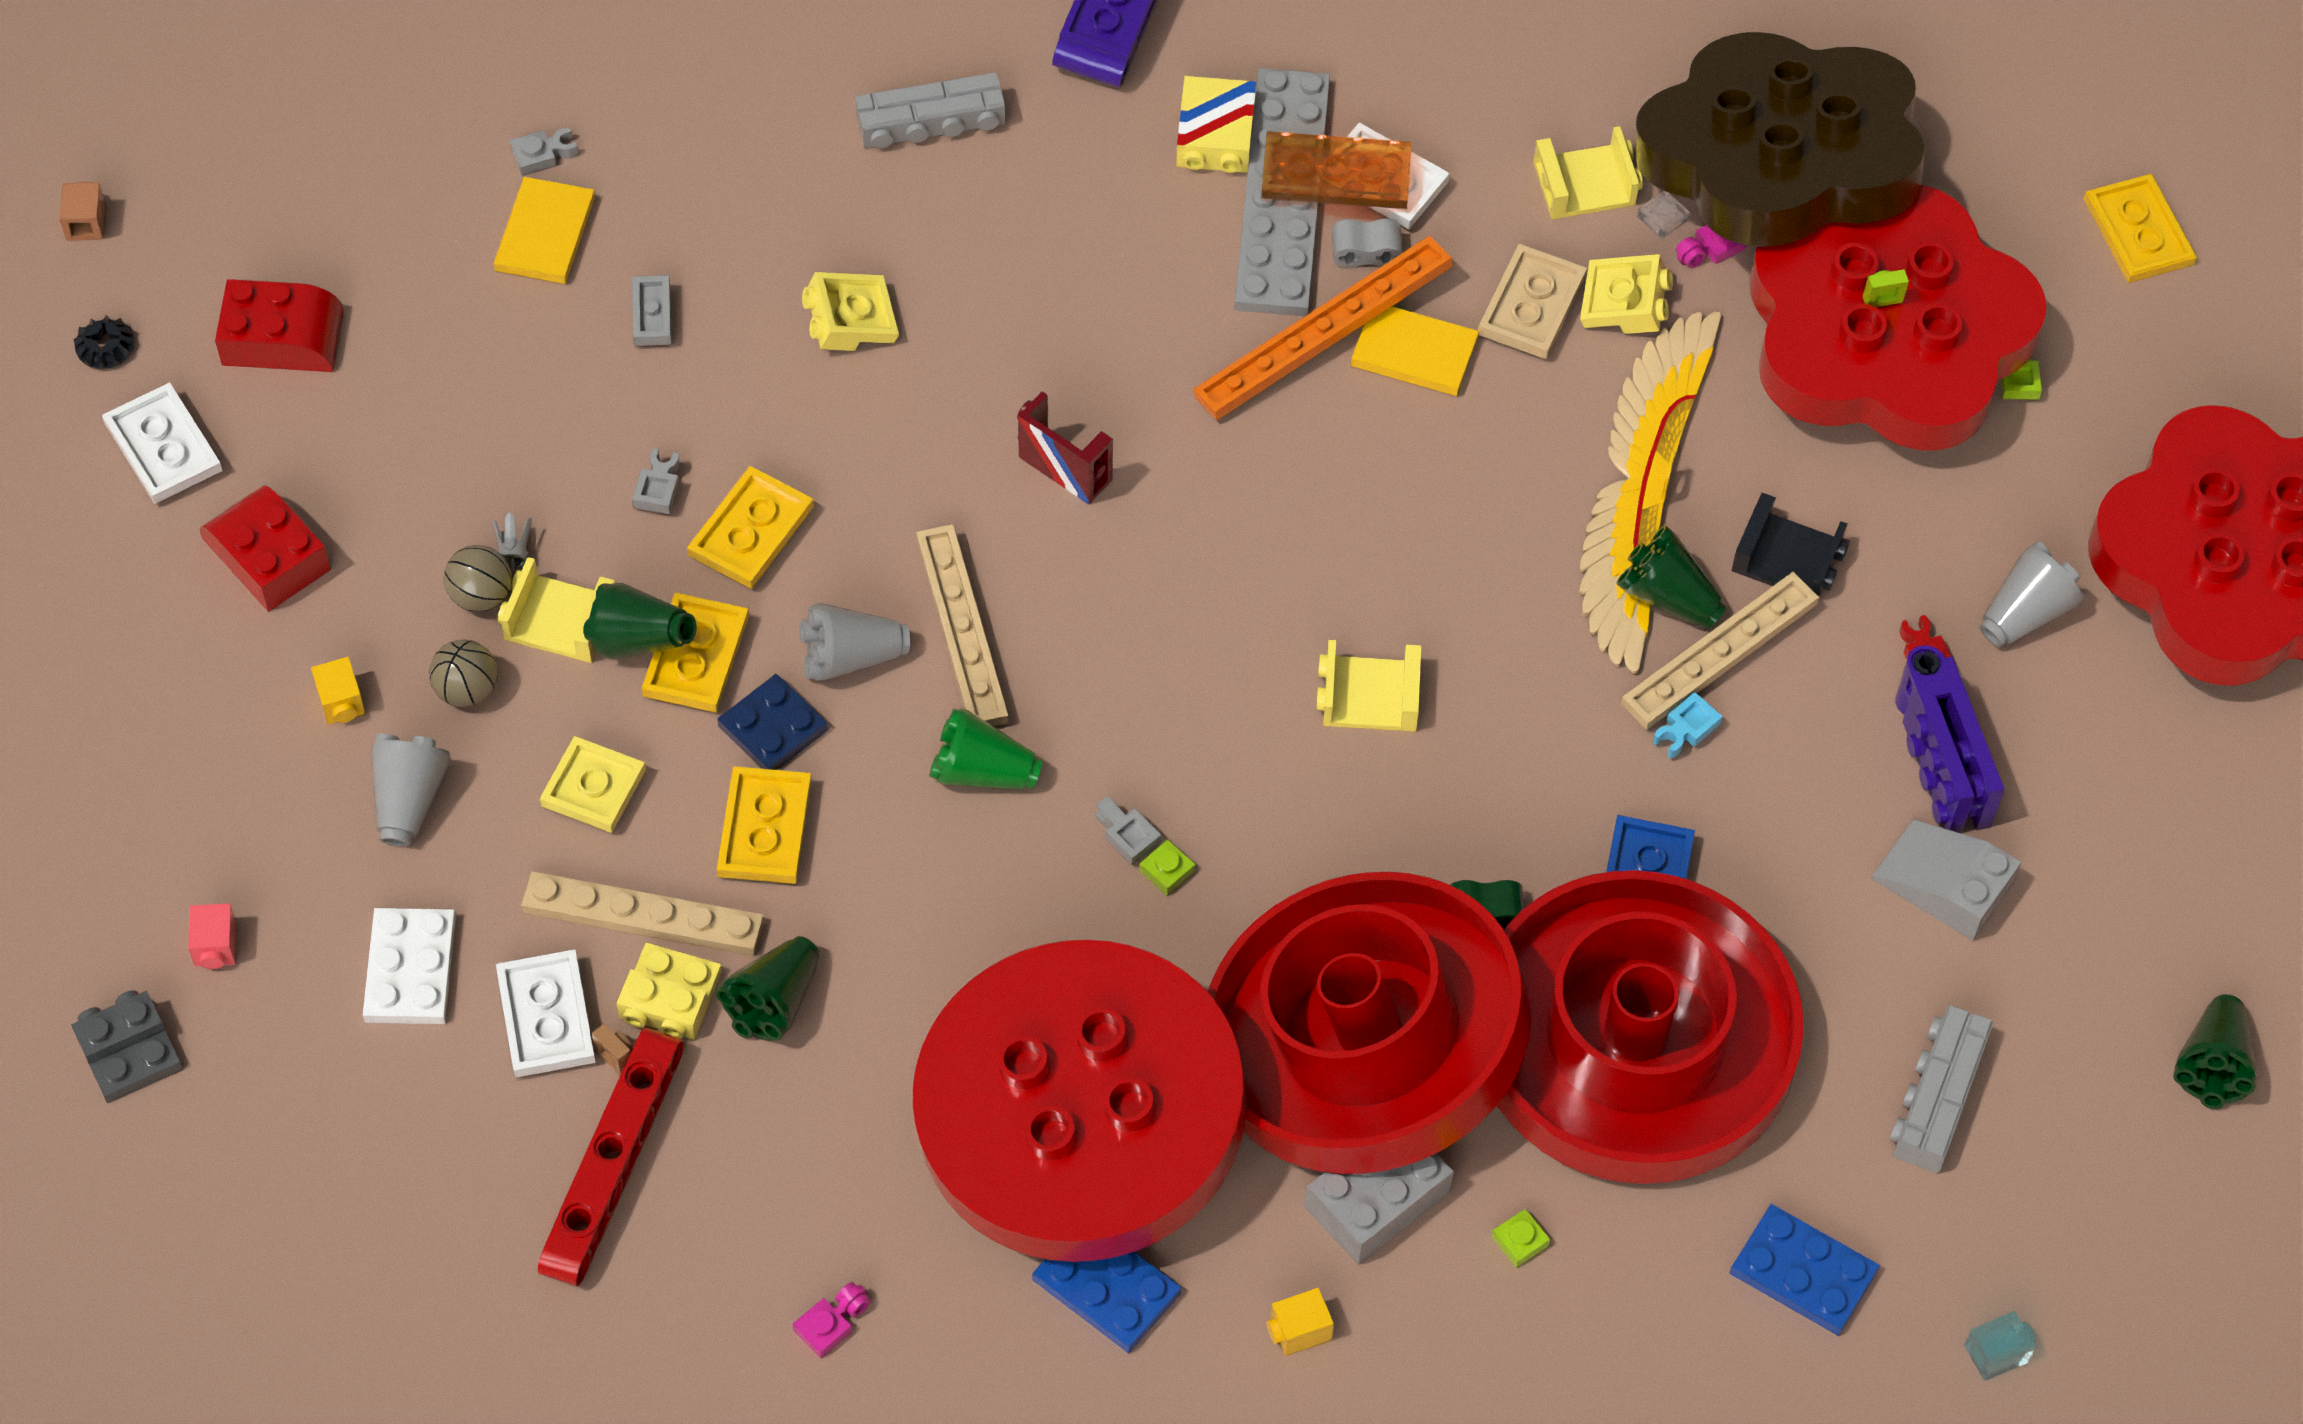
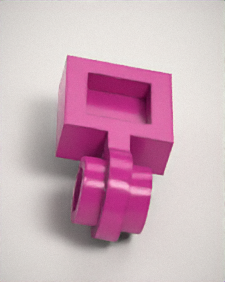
M1705 225L1696 230L1695 239L1687 237L1677 245V259L1682 265L1686 264L1689 268H1693L1699 265L1707 254L1713 263L1716 264L1745 250L1746 245L1727 240Z
M854 1282L848 1283L837 1294L835 1300L839 1305L835 1309L823 1297L792 1324L793 1331L820 1358H823L852 1333L851 1325L844 1318L848 1314L855 1318L862 1314L869 1306L871 1299L868 1297V1290L863 1285H856Z

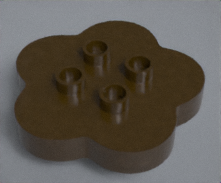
M1746 32L1725 36L1709 43L1698 52L1691 63L1687 81L1660 91L1649 98L1640 108L1636 119L1637 166L1641 174L1654 186L1674 195L1694 200L1702 220L1716 234L1743 245L1768 247L1793 243L1813 234L1825 224L1832 222L1860 224L1886 220L1911 207L1918 199L1922 190L1924 142L1919 131L1914 126L1915 79L1908 67L1900 60L1874 49L1835 47L1814 50L1793 39L1763 32Z

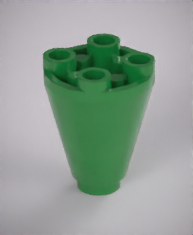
M953 708L949 719L945 721L939 740L946 744H942L939 754L935 755L929 777L935 778L937 783L943 785L1023 790L1024 787L1031 789L1035 787L1043 759L1034 757L1035 753L969 710Z

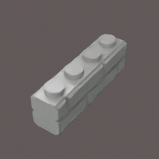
M997 72L855 96L856 119L863 148L873 146L882 149L896 142L909 140L910 142L917 143L931 136L944 134L953 137L966 130L980 128L981 130L988 131L996 128L998 125L1005 124V103Z
M1952 1005L1947 1006L1943 1018L1934 1017L1927 1039L1934 1041L1931 1052L1922 1050L1915 1069L1916 1073L1922 1075L1919 1085L1910 1083L1902 1106L1909 1108L1906 1120L1900 1117L1897 1118L1890 1137L1891 1141L1897 1142L1893 1153L1896 1159L1912 1165L1917 1164L1918 1167L1934 1173L1940 1172L1991 1032L1992 1020L1976 1014L1971 1015L1968 1011Z

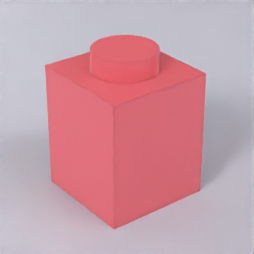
M230 903L190 906L188 949L195 967L201 966L206 969H218L223 965H235L237 922Z

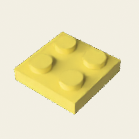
M574 736L540 797L541 807L612 833L646 771L645 762Z

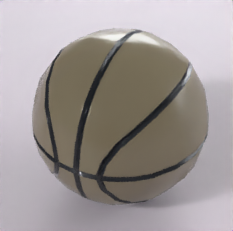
M485 545L466 546L449 559L444 570V586L449 597L461 608L471 612L490 611L507 598L512 586V572L506 559L495 549Z
M462 639L445 644L435 653L429 668L430 684L434 692L441 700L455 707H471L485 701L492 694L498 678L497 663L490 651L472 640Z

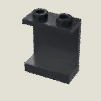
M1762 492L1737 547L1731 571L1770 586H1774L1794 572L1818 597H1820L1823 589L1830 591L1837 574V570L1832 568L1835 560L1843 561L1850 540L1844 538L1848 523L1840 521L1834 536L1772 514L1776 497Z

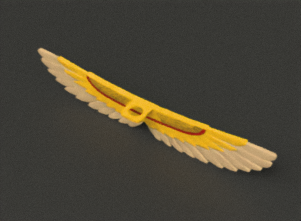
M1716 311L1709 314L1703 321L1702 312L1693 313L1687 318L1685 325L1683 318L1677 319L1672 325L1670 332L1666 328L1661 330L1656 338L1655 345L1651 340L1647 342L1643 350L1642 360L1640 358L1635 359L1632 369L1633 381L1629 377L1625 379L1622 395L1619 396L1617 402L1618 412H1615L1613 415L1615 430L1612 429L1610 432V443L1612 446L1608 447L1609 459L1627 479L1614 482L1599 491L1596 496L1598 502L1591 511V517L1594 518L1586 527V534L1588 536L1583 542L1582 552L1584 554L1580 560V572L1586 571L1579 589L1580 595L1585 594L1582 603V615L1584 617L1590 615L1589 633L1593 636L1598 632L1597 643L1600 651L1605 652L1608 648L1609 659L1617 667L1621 665L1624 658L1626 668L1632 674H1637L1640 668L1645 637L1648 634L1650 604L1627 594L1616 582L1620 575L1631 566L1632 563L1628 561V557L1634 548L1642 542L1647 546L1659 530L1671 471L1683 430L1713 354V345L1721 319L1720 312Z

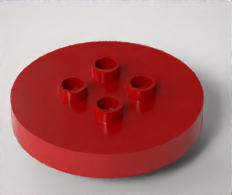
M1611 871L1585 876L1553 888L1521 910L1504 929L1512 944L1527 985L1531 1025L1523 1062L1513 1083L1497 1106L1510 1124L1540 1151L1568 1167L1598 1178L1626 1183H1665L1694 1177L1726 1164L1755 1143L1772 1124L1789 1093L1801 1054L1803 1040L1801 997L1793 972L1777 943L1759 922L1735 902L1715 890L1678 876L1650 871Z
M1388 871L1351 874L1326 880L1289 896L1256 919L1238 937L1219 964L1208 989V993L1224 1013L1239 1049L1246 1090L1244 1133L1252 1141L1276 1157L1294 1165L1320 1172L1337 1174L1381 1172L1423 1160L1449 1147L1478 1126L1498 1105L1517 1076L1529 1041L1531 1010L1527 985L1512 944L1501 925L1487 909L1463 891L1447 883L1411 873Z
M1086 939L1048 943L1020 951L986 968L963 986L939 1013L921 1047L914 1074L912 1106L915 1127L926 1165L941 1194L961 1218L990 1240L1011 1250L1048 1260L1077 1262L1118 1257L1154 1244L1190 1221L1211 1200L1231 1170L1240 1148L1245 1126L1246 1090L1240 1053L1233 1031L1222 1010L1200 983L1178 966L1149 951L1127 944Z

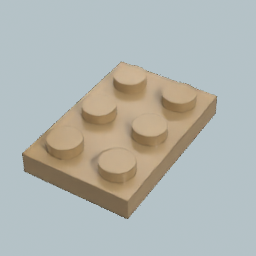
M1518 244L1478 326L1479 335L1547 359L1586 277L1587 268Z

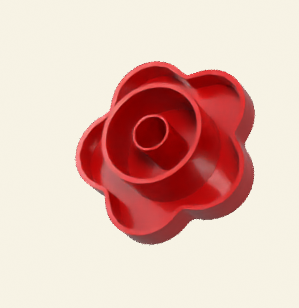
M1922 185L1921 193L1911 207L1889 219L1860 224L1827 223L1813 234L1793 243L1768 247L1757 246L1750 276L1752 301L1760 316L1767 323L1759 359V375L1769 398L1781 410L1801 421L1822 426L1864 423L1886 439L1898 445L1916 450L1935 451L1948 449L1965 442L1979 430L1986 419L1997 381L2015 373L2028 362L2036 348L2046 316L2045 294L2033 273L2013 257L1983 245L1974 221L1965 208L1950 195L1926 185ZM1905 269L1909 283L1903 303L1881 307L1865 304L1863 293L1869 275H1874L1883 270L1892 272Z
M2217 405L2199 406L2185 410L2165 424L2157 436L2146 469L2118 482L2103 498L2088 540L2091 565L2102 583L2119 598L2145 610L2149 614L2156 640L2164 654L2180 670L2198 680L2224 686L2242 685L2267 676L2285 660L2297 659L2303 661V437L2284 438L2251 414L2235 408Z

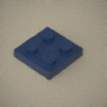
M774 674L717 718L718 727L761 769L778 770L828 731L827 722L777 674Z

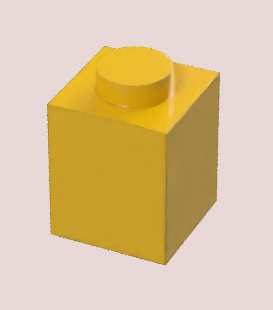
M349 657L311 667L327 725L336 722H349L355 717L365 714Z
M1319 1287L1272 1303L1270 1320L1266 1321L1272 1342L1274 1344H1281L1285 1356L1332 1340L1334 1323Z

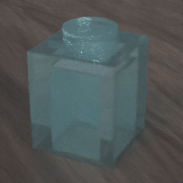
M2013 1311L1971 1329L1964 1347L1983 1380L1986 1381L2028 1363L2035 1349V1337L2030 1326L2026 1322H2021L2016 1312Z

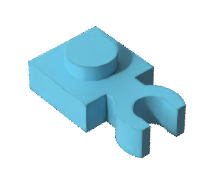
M1694 692L1668 714L1666 723L1669 725L1662 726L1655 732L1653 744L1658 745L1662 740H1671L1674 744L1669 747L1667 756L1670 759L1680 754L1684 741L1687 740L1695 747L1721 725L1723 716Z

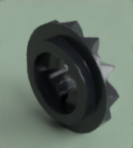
M105 315L103 320L98 321L91 318L89 325L79 327L78 336L73 339L75 352L79 360L85 365L97 369L112 368L123 363L131 355L135 345V338L131 327L125 325L121 318L112 320L107 315ZM107 334L110 340L106 341L103 351H101L98 341H101L102 336Z

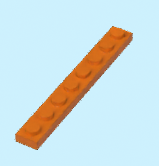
M1429 235L1193 389L1194 398L1216 421L1453 267L1452 257Z

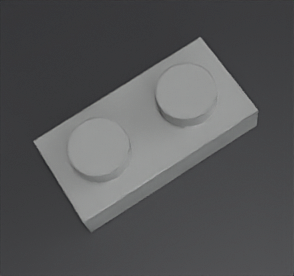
M669 275L632 277L634 346L671 344Z

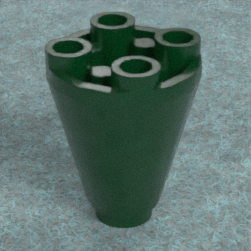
M1666 525L1662 526L1655 533L1647 546L1642 542L1634 548L1628 557V561L1632 563L1631 566L1620 575L1616 582L1627 594L1695 626L1701 625L1705 629L1713 626L1726 608L1721 602V596L1679 536Z
M603 583L596 590V598L592 604L590 617L584 623L583 634L586 640L592 641L593 647L600 656L610 660H618L689 644L696 635L697 625L694 616L687 613L684 609L624 583Z
M802 936L787 940L731 974L716 990V997L733 1020L732 1028L739 1036L749 1039L753 1035L756 1038L768 1041H778L790 1029L817 968V960L820 957L818 948L811 940Z
M2228 994L2215 997L2207 1006L2180 1051L2173 1073L2175 1082L2180 1084L2184 1091L2200 1099L2202 1105L2210 1109H2219L2225 1103L2244 1099L2255 1091L2258 1077L2244 1004L2239 998Z

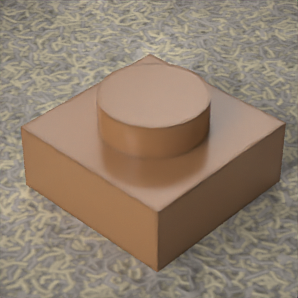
M604 1023L592 1032L595 1051L620 1076L633 1047L624 1034L620 1031L613 1033Z

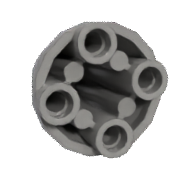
M2036 541L2022 552L1983 616L1984 621L1979 625L1981 633L1994 646L2001 648L2005 643L2011 644L2074 609L2085 598L2083 591L2076 584L2080 579L2079 574L2068 563L2063 562L2060 565L2052 558L2050 551L2042 543Z
M815 603L813 606H809L808 620L800 621V640L802 643H807L808 656H805L804 674L807 679L826 681L896 660L900 655H907L909 653V628L907 624H899L896 620L824 603Z
M380 733L376 735L375 743L372 745L371 758L377 830L381 832L379 838L381 842L393 846L407 847L411 845L412 838L417 836L451 761L449 751L435 748L436 740L423 736H414L412 742L401 741L397 736Z

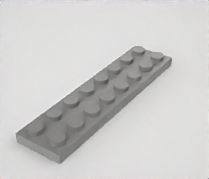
M1258 68L1234 310L1296 316L1308 315L1320 187L1319 169L1322 165L1330 74Z

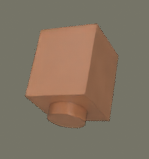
M80 181L77 183H62L59 220L66 241L103 240L106 203L99 182Z

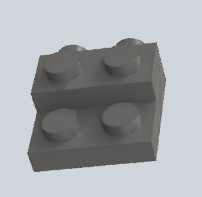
M134 990L127 991L117 997L115 1005L102 1011L97 1007L89 1008L79 1014L77 1022L71 1024L78 1043L107 1103L183 1070L147 991L140 994Z

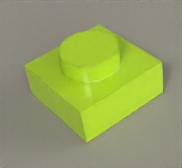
M1905 269L1892 272L1883 270L1874 275H1869L1863 293L1865 304L1881 307L1903 303L1909 283Z
M2028 360L2018 371L2000 379L2002 399H2040L2042 387L2038 360Z
M1166 840L1139 864V872L1168 896L1195 872V863L1169 840Z
M1526 1209L1492 1230L1491 1235L1516 1268L1540 1253L1550 1244V1238Z

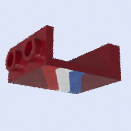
M1041 391L1033 401L1028 400L1022 405L1017 415L1019 458L1089 505L1113 479V438L1100 431L1083 450H1080L1048 428V395Z

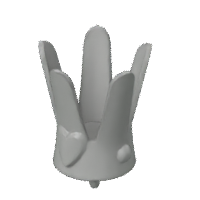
M509 512L505 516V531L499 532L496 521L493 520L492 524L499 547L498 552L506 559L511 572H513L514 569L523 567L528 556L526 546L532 518L526 520L520 540L517 542L515 518Z

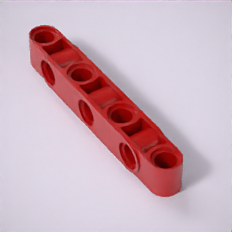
M647 1027L641 1030L544 1245L538 1262V1274L576 1287L580 1286L584 1280L677 1070L684 1049L683 1039ZM643 1081L652 1083L649 1087L645 1089H637L634 1087L636 1084ZM611 1151L621 1153L615 1159L603 1158L606 1153ZM579 1222L590 1224L582 1231L571 1229L573 1225Z

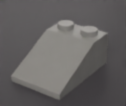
M1913 819L1874 872L1871 879L1973 941L2013 886L2021 861L1987 841Z

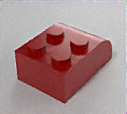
M227 279L215 337L222 366L333 372L344 313L342 303L331 292L310 284Z
M266 485L261 486L199 529L201 538L267 612L331 570L325 546L280 496Z

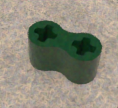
M1461 880L1450 884L1478 901L1493 915L1503 930L1524 909L1523 887L1519 882L1500 880L1492 883H1480L1473 880Z

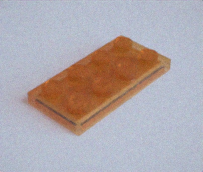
M1267 131L1261 199L1407 209L1412 142Z

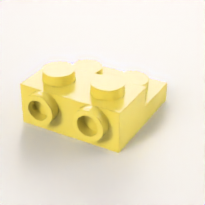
M1660 254L1589 260L1580 317L1584 328L1620 325L1623 334L1659 331L1660 322L1667 320L1669 315L1668 302L1664 295L1665 291H1670L1673 287L1671 269H1666Z
M815 272L808 287H805L803 290V307L811 309L812 313L809 326L810 336L812 339H818L821 350L855 351L860 342L895 343L899 336L884 275Z
M645 943L635 970L630 969L616 1003L619 1018L633 1027L643 1028L648 1026L678 1038L686 1037L695 1040L721 976V964Z

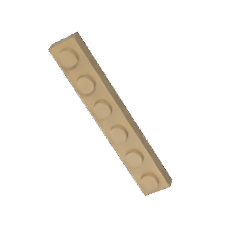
M950 524L916 532V540L964 709L969 710L992 726L1007 724V709L954 525Z
M1794 572L1790 573L1622 696L1621 705L1647 731L1672 712L1691 694L1700 692L1818 604L1819 597Z
M531 871L521 903L522 913L749 956H755L764 924L763 914Z

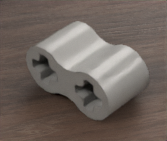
M1384 218L1373 222H1360L1354 219H1345L1335 223L1332 227L1334 262L1340 267L1355 268L1367 264L1382 267L1403 253L1401 226L1396 220Z

